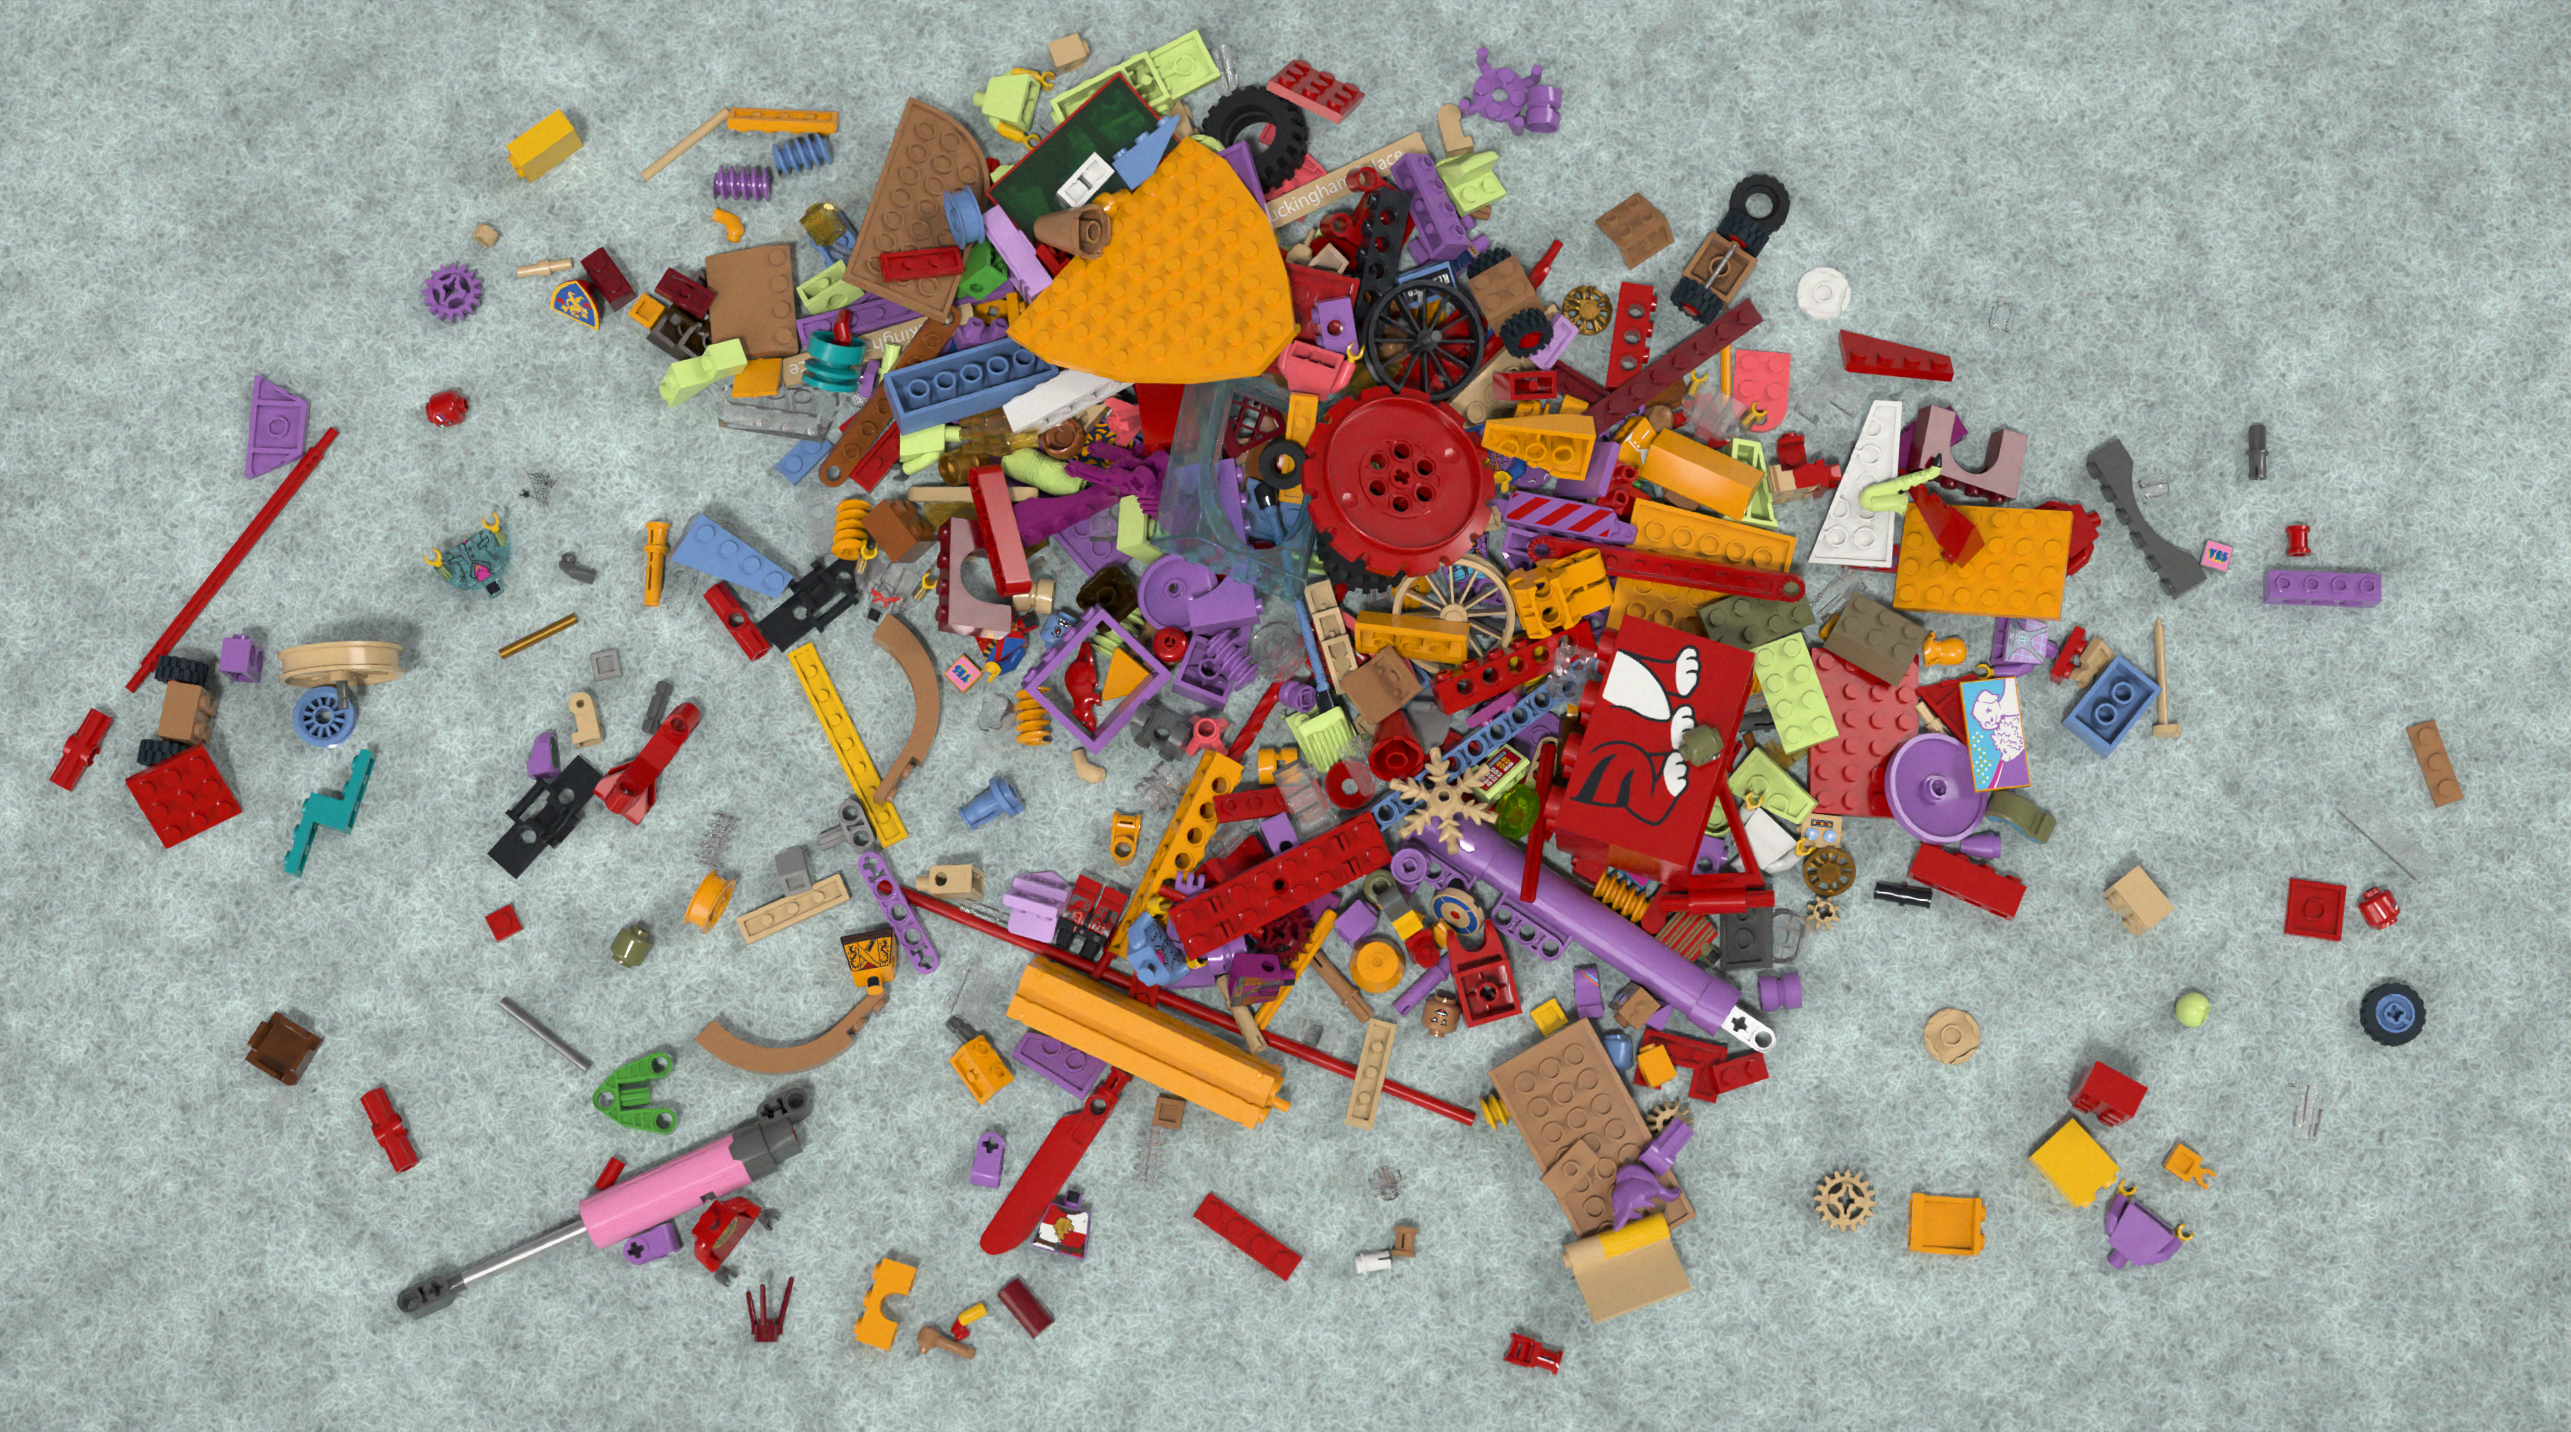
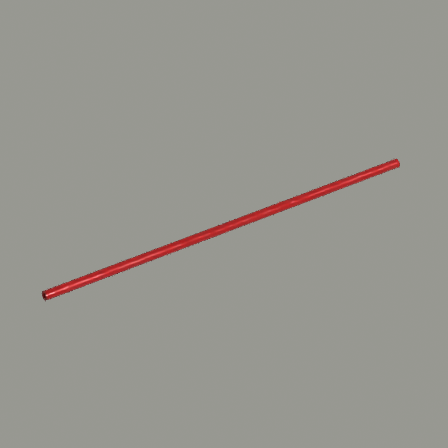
M883 880L878 885V891L890 895L893 891V886L889 881ZM900 885L907 900L912 905L1088 975L1091 974L1097 965L1096 962L1051 944L1009 932L1006 926ZM1108 967L1101 980L1130 991L1132 977ZM1160 988L1158 1003L1243 1036L1234 1017ZM1259 1030L1269 1047L1355 1080L1357 1066L1267 1030ZM1384 1078L1382 1092L1472 1127L1476 1117L1475 1113Z

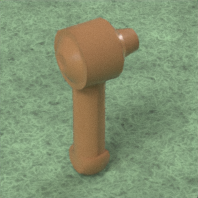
M932 1326L921 1327L916 1339L919 1344V1353L926 1355L930 1349L940 1347L969 1360L974 1358V1349L941 1336L942 1334Z

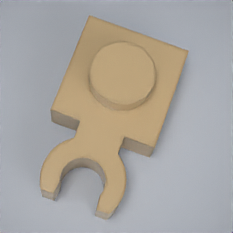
M2094 637L2079 658L2082 665L2072 671L2070 678L2078 681L2077 686L2079 688L2088 689L2092 683L2093 676L2100 677L2115 655L2103 640Z

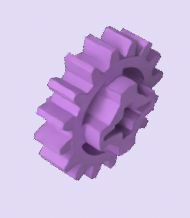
M451 263L450 269L440 265L441 272L437 273L432 270L431 274L434 278L432 280L425 279L424 281L429 287L422 290L423 295L428 297L423 300L424 304L430 307L429 311L433 316L438 313L440 321H444L447 316L451 323L455 322L456 317L465 321L464 314L468 312L473 316L475 313L472 307L481 306L477 298L483 297V292L477 288L481 287L482 284L479 279H475L476 274L473 271L467 273L468 269L465 265H462L459 270L454 263ZM466 281L469 284L470 293H467V291L464 290ZM455 289L457 290L456 294L451 293L450 296L448 295L449 291L454 292ZM436 293L441 295L440 305L436 301Z

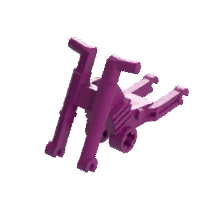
M1101 440L1090 444L1087 447V451L1095 458L1099 457L1114 462L1106 470L1078 460L1070 462L1064 467L1065 473L1072 478L1078 477L1105 487L1115 485L1124 494L1130 493L1138 497L1136 500L1138 503H1141L1139 506L1140 509H1143L1142 513L1150 514L1157 525L1170 534L1164 555L1181 552L1183 546L1192 547L1195 544L1196 540L1205 530L1203 522L1206 512L1210 508V498L1214 487L1220 482V477L1216 475L1212 478L1210 475L1211 470L1207 469L1200 476L1196 496L1188 499V492L1186 490L1181 492V488L1177 487L1179 484L1175 481L1176 477L1170 474L1174 464L1166 452L1155 450L1145 460L1134 457L1132 451L1104 443Z

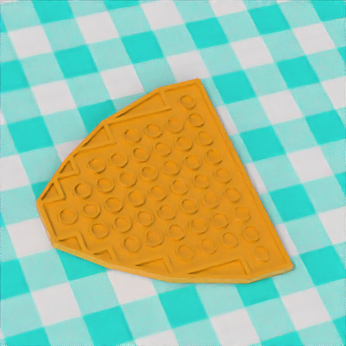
M1186 136L1156 168L1154 174L1146 179L1124 205L1117 210L1115 217L1110 221V243L1108 246H1104L1101 251L1104 254L1095 260H1086L1075 256L1053 279L1052 285L1044 289L1006 330L1009 338L1049 364L1123 383L1197 384L1260 376L1297 335L1290 280L1268 217L1229 163L1189 136Z

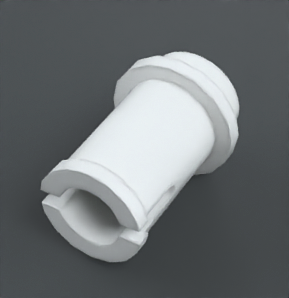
M1389 1251L1368 1255L1360 1253L1359 1256H1355L1357 1274L1362 1273L1366 1275V1272L1391 1269Z

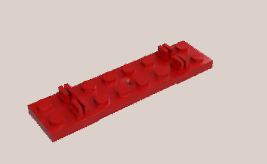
M1366 810L1167 908L1166 911L1189 960L1192 961L1391 863L1392 858L1371 811ZM1277 880L1284 881L1282 889H1275L1274 884Z

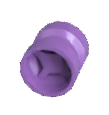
M1288 680L1283 683L1279 690V700L1284 706L1307 713L1316 705L1314 694L1317 692L1309 685L1302 684L1296 680Z

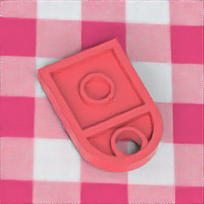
M1749 350L1735 351L1732 395L1734 418L1740 425L1748 417V411L1754 402H1758L1755 408L1756 412L1763 413L1765 409L1767 410L1765 415L1767 421L1765 424L1755 425L1752 422L1746 430L1754 433H1765L1772 431L1783 421L1788 406L1791 354Z

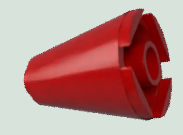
M1398 709L1376 724L1368 755L1370 770L1376 777L1387 782H1391L1393 778L1407 781L1408 777L1413 778L1423 768L1424 751L1406 715L1402 710Z

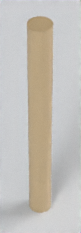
M725 107L642 171L640 175L646 182L728 119V110Z

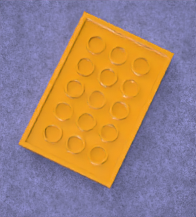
M1908 503L1893 601L1895 611L2061 620L2074 517L2072 511L1951 505L1976 526L1985 543V546L1963 568H1960L1956 563L1951 566L1940 556L1942 550L1916 504Z

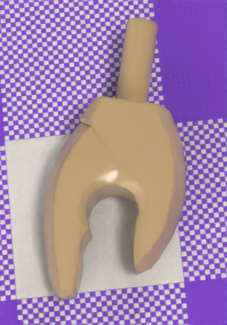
M1310 228L1303 244L1296 243L1290 248L1285 262L1306 266L1312 260L1313 250L1309 246L1316 230Z

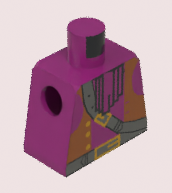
M1234 953L1226 983L1231 1007L1276 1000L1280 986L1295 985L1294 969H1280L1279 959L1276 955Z

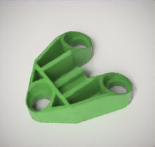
M656 1052L616 1069L594 1092L592 1097L593 1105L597 1110L627 1129L659 1135L672 1134L678 1127V1117L668 1108H645L624 1111V1107L650 1104L651 1095L649 1087L622 1090V1086L646 1084L651 1081L668 1078L673 1071L674 1064L672 1059L663 1052ZM659 1057L665 1058L668 1063L667 1069L662 1073H656L652 1068L654 1060ZM604 1092H610L614 1097L612 1105L607 1108L601 1107L598 1102L599 1096ZM664 1113L670 1114L672 1117L671 1126L667 1129H660L657 1125L658 1117Z

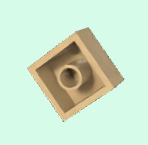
M2140 865L2136 866L2103 893L2106 897L2104 901L2108 908L2114 913L2118 911L2124 919L2122 923L2126 930L2132 935L2136 933L2138 937L2142 936L2175 910Z

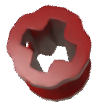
M2294 525L2285 528V533L2288 534L2289 550L2286 551V556L2306 557L2311 555V549L2308 548V533L2311 532L2310 526Z

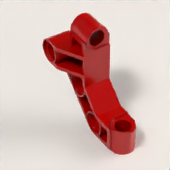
M687 702L676 706L640 754L632 761L612 767L599 781L592 793L604 801L606 807L611 812L621 814L635 826H638L642 818L656 802L657 778L699 724L700 712L698 708Z

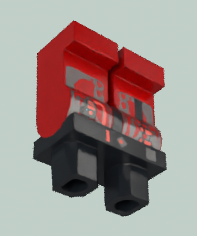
M1079 874L1069 903L1057 925L1059 932L1055 942L1056 945L1070 950L1075 938L1082 940L1084 944L1079 955L1094 961L1100 950L1107 946L1129 903V896L1107 886L1103 890L1101 883ZM1100 895H1101V899H1100V901H1099V903H1098V905H1097L1095 911L1093 912V910H1094V908H1095V906H1096V904H1097V902H1098V900H1099V898H1100Z

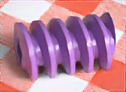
M723 165L719 166L713 182L714 199H717L719 193H721L722 199L727 200L731 193L733 200L738 201L742 193L745 201H749L752 194L756 202H760L763 194L766 202L770 201L771 179L765 167H763L761 174L757 175L755 167H752L750 174H746L745 167L741 166L739 174H736L734 166H730L728 173L724 172Z
M1229 628L1214 636L1204 645L1203 649L1208 648L1206 652L1207 657L1216 656L1213 660L1215 666L1223 664L1220 673L1223 675L1230 673L1227 681L1229 683L1237 681L1234 690L1239 692L1260 675V673H1256L1260 664L1249 665V661L1253 657L1252 654L1244 657L1241 655L1246 647H1235L1238 637L1229 640L1227 637L1232 631Z

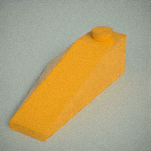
M1567 413L1486 420L1481 446L1506 457H1516L1526 461V464L1530 467L1535 468L1538 466L1549 471V474L1554 477L1585 481L1596 438L1593 416Z

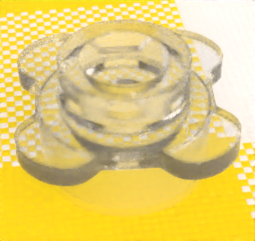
M1571 341L1558 359L1577 372H1580L1583 362L1589 359L1590 352L1588 349H1584L1581 345L1576 344L1575 341ZM1575 354L1576 358H1571V355Z

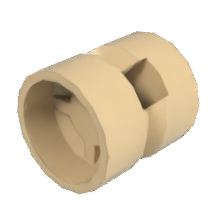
M1031 577L1032 587L1030 593L1013 596V611L1029 612L1033 608L1038 614L1050 615L1054 609L1056 580L1040 578L1035 582L1033 577Z

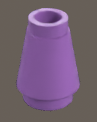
M1988 833L1961 839V854L1988 860L2000 858L2001 836Z

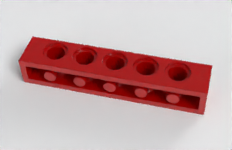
M1582 618L1574 627L1566 630L1562 625L1550 629L1552 635L1543 639L1517 638L1511 642V646L1504 649L1501 647L1491 649L1486 652L1485 657L1478 660L1471 658L1463 661L1460 664L1461 667L1452 671L1451 669H1445L1436 673V678L1429 680L1439 710L1446 716L1507 691L1513 686L1521 685L1597 652L1598 647L1588 620ZM1567 635V644L1563 648H1559L1560 638ZM1542 646V655L1539 658L1534 659V650L1537 647ZM1517 657L1518 663L1516 667L1509 670V660ZM1487 668H1492V676L1488 680H1483V672ZM1466 678V688L1458 691V682Z

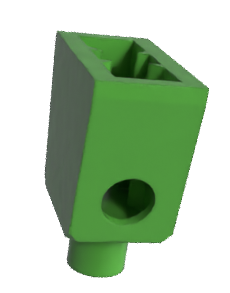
M986 235L983 244L977 243L971 249L964 268L965 271L961 276L955 295L960 299L970 295L976 300H982L1008 279V266Z

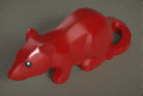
M1083 641L1076 660L1069 665L1065 672L1064 682L1075 707L1071 709V714L1077 718L1083 727L1090 732H1094L1097 722L1092 712L1093 705L1096 704L1099 707L1102 704L1100 694L1094 693V687L1099 686L1096 668L1093 663L1091 642Z

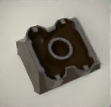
M1115 565L1102 568L1080 587V592L1076 597V603L1082 610L1087 612L1091 606L1094 607L1098 603L1119 623L1139 607L1137 589L1123 568ZM1103 620L1095 627L1100 635L1112 630Z

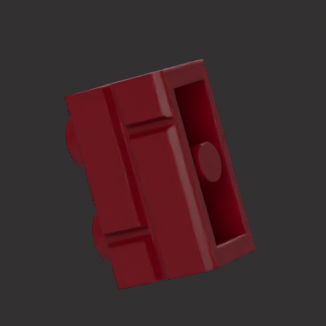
M603 246L580 261L584 270L614 312H617L637 298L633 288Z

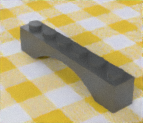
M2118 439L2091 454L2086 466L2088 473L2094 480H2099L2103 487L2101 489L2103 497L2108 503L2112 502L2118 510L2116 512L2117 519L2123 526L2127 525L2132 533L2130 537L2134 546L2137 549L2142 548L2147 556L2145 562L2148 568L2153 573L2157 572L2162 580L2160 586L2167 596L2171 595L2176 600L2202 585L2208 578L2194 556L2178 550L2165 542L2143 518L2133 492L2132 471L2134 462L2121 441Z

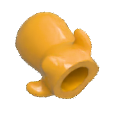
M1930 632L1921 644L1924 667L1936 666L1938 663L1942 666L1959 665L1967 657L1966 645L1959 638L1952 637L1936 641L1935 633Z

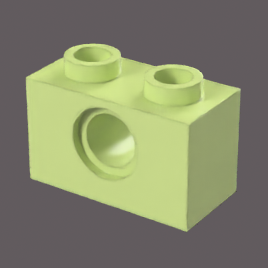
M842 259L796 288L805 307L813 316L845 308L865 295L863 289L841 280L847 266Z

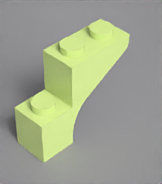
M739 338L708 345L702 356L671 363L659 385L660 395L663 400L667 401L669 408L684 403L718 380L742 373L748 362Z

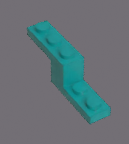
M361 749L359 755H355L351 764L353 773L350 781H346L343 787V801L311 792L310 797L305 799L301 810L303 814L300 825L297 824L293 831L292 839L294 844L291 851H288L284 858L283 866L286 873L301 878L318 826L351 834L377 758L372 751Z

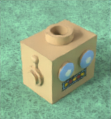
M1810 813L1802 824L1796 825L1798 836L1796 842L1809 837L1803 844L1806 850L1813 846H1816L1818 850L1826 848L1827 845L1840 849V841L1844 838V831H1842L1843 817Z

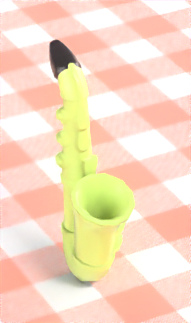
M1937 454L1929 469L1866 487L1859 495L1860 506L1866 511H1893L1901 516H1905L1908 508V493L1898 494V492L1910 490V486L1916 487L1920 483L1925 484L1928 480L1939 476L1942 469V454Z

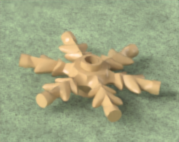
M1434 747L1429 749L1432 764H1425L1426 769L1434 775L1428 777L1435 782V787L1432 790H1426L1423 782H1421L1419 787L1411 777L1407 778L1408 783L1395 778L1390 783V789L1404 792L1400 799L1415 797L1413 803L1421 799L1427 802L1425 810L1415 809L1418 814L1405 816L1404 820L1409 823L1402 826L1397 832L1403 839L1407 838L1414 830L1417 831L1418 835H1421L1425 823L1431 826V817L1438 816L1442 819V823L1437 829L1443 828L1439 842L1441 843L1446 840L1449 855L1458 854L1459 848L1456 838L1463 839L1464 837L1454 827L1460 826L1458 822L1453 820V815L1456 812H1462L1466 821L1468 816H1470L1477 825H1481V819L1493 824L1497 822L1498 813L1484 810L1488 803L1473 805L1474 800L1467 803L1461 800L1463 792L1473 793L1470 788L1483 786L1484 782L1479 781V779L1486 776L1491 770L1485 763L1480 765L1473 773L1471 768L1467 767L1463 780L1458 776L1457 785L1450 786L1446 783V780L1451 773L1445 774L1449 766V760L1442 762L1440 748ZM1446 798V799H1448V800H1447V801H1441L1440 799Z

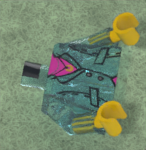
M492 511L496 519L493 523L486 522L483 515L482 523L485 529L442 554L443 560H441V554L435 547H431L436 552L434 559L428 560L424 554L422 555L426 563L434 565L435 571L446 583L461 590L471 589L474 593L484 588L490 599H494L504 592V588L498 579L507 574L506 566L510 562V543L503 528L498 526L499 516L495 511Z

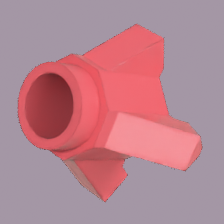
M1110 396L1105 401L1106 406L1111 408V413L1106 418V422L1110 431L1116 433L1115 445L1125 448L1136 434L1142 430L1138 404H1130Z
M1195 714L1187 720L1194 728V736L1185 748L1190 757L1197 755L1202 749L1213 750L1224 756L1228 754L1227 749L1221 742L1222 733L1230 726L1224 717L1214 720L1201 718Z

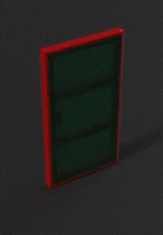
M1118 72L984 194L995 206L1000 205L1017 231L1021 229L1033 245L1038 241L1034 233L1036 219L1043 214L1069 209L1056 196V193L1094 152L1111 167V164L1115 161L1112 157L1123 148H1126L1128 151L1137 145L1134 140L1144 132L1148 131L1149 134H1152L1158 129L1156 124L1161 118ZM1172 133L1157 167L1181 142L1174 133ZM1114 172L1084 205L1091 204L1095 197L1101 193L1113 194L1120 189L1127 188ZM1138 186L1130 193L1132 194L1133 192H1135L1140 186ZM1052 247L1058 254V256L1055 258L1056 260H1058L1062 255H1065L1067 253L1063 250Z

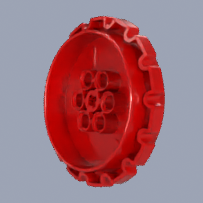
M1388 386L1364 389L1358 394L1357 401L1347 396L1331 407L1324 415V420L1327 424L1319 422L1307 440L1304 453L1311 459L1305 460L1301 465L1300 479L1303 494H1308L1313 499L1307 505V511L1314 525L1320 533H1331L1332 540L1330 541V546L1350 562H1355L1358 558L1363 559L1366 563V570L1376 574L1394 577L1399 572V569H1402L1408 578L1434 574L1440 568L1439 562L1443 563L1446 567H1450L1473 547L1470 539L1478 540L1489 523L1492 511L1485 503H1490L1495 497V481L1493 470L1483 466L1484 461L1489 457L1487 450L1481 446V439L1475 431L1467 432L1464 430L1465 418L1447 403L1441 402L1438 406H1435L1431 403V396L1428 393L1407 387H1402L1397 395L1393 394ZM1394 451L1399 452L1403 459L1396 457ZM1370 461L1377 463L1380 469H1375ZM1417 467L1422 468L1426 475L1419 473ZM1370 488L1376 489L1379 496L1372 494ZM1417 494L1423 495L1426 502L1421 501ZM1393 504L1399 505L1402 512L1395 510Z

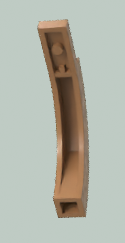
M887 613L873 634V643L889 653L905 672L914 693L916 715L913 730L907 744L873 795V802L882 808L886 802L891 803L899 791L897 785L901 779L907 780L914 769L912 762L921 768L923 767L933 747L939 721L938 684L930 659L912 632L889 613Z
M884 989L879 995H868L832 1030L820 1038L800 1046L790 1048L756 1046L735 1037L726 1031L715 1019L694 1040L719 1060L747 1072L775 1076L802 1073L819 1068L835 1060L853 1047L856 1042L849 1034L860 1032L868 1023L865 1019L872 1012L878 1014L888 1004L886 999L889 995Z

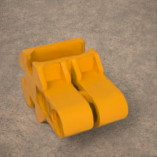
M1589 548L1559 560L1542 559L1535 562L1537 568L1527 572L1523 568L1512 571L1505 578L1520 626L1523 631L1526 630L1529 639H1543L1551 636L1550 629L1561 625L1565 630L1574 627L1582 619V616L1606 608L1615 601L1608 576H1606L1607 573L1600 550L1597 548ZM1541 582H1545L1544 586L1540 590H1537L1536 585ZM1550 607V613L1542 615L1543 611Z

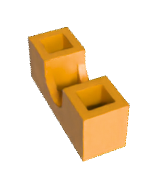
M883 1258L882 1263L877 1262L872 1275V1279L876 1280L873 1290L867 1291L863 1301V1306L866 1307L863 1318L858 1317L853 1333L857 1334V1341L891 1352L900 1324L888 1320L883 1314L882 1306L885 1299L892 1294L910 1296L918 1269L887 1258Z

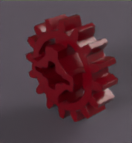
M1298 908L1285 914L1288 917H1284L1281 921L1273 920L1261 926L1264 928L1261 938L1252 936V938L1259 940V943L1254 946L1255 949L1263 950L1262 954L1276 955L1279 961L1285 965L1289 964V958L1296 962L1299 961L1298 953L1307 954L1308 952L1304 948L1305 944L1313 943L1312 940L1307 938L1308 934L1314 933L1313 929L1306 926L1311 922V919L1307 917L1302 918L1305 911ZM1282 929H1284V930H1283V932H1284V934H1285V937H1284V938H1282V934L1280 933V931H1281ZM1287 946L1291 948L1285 952H1277Z

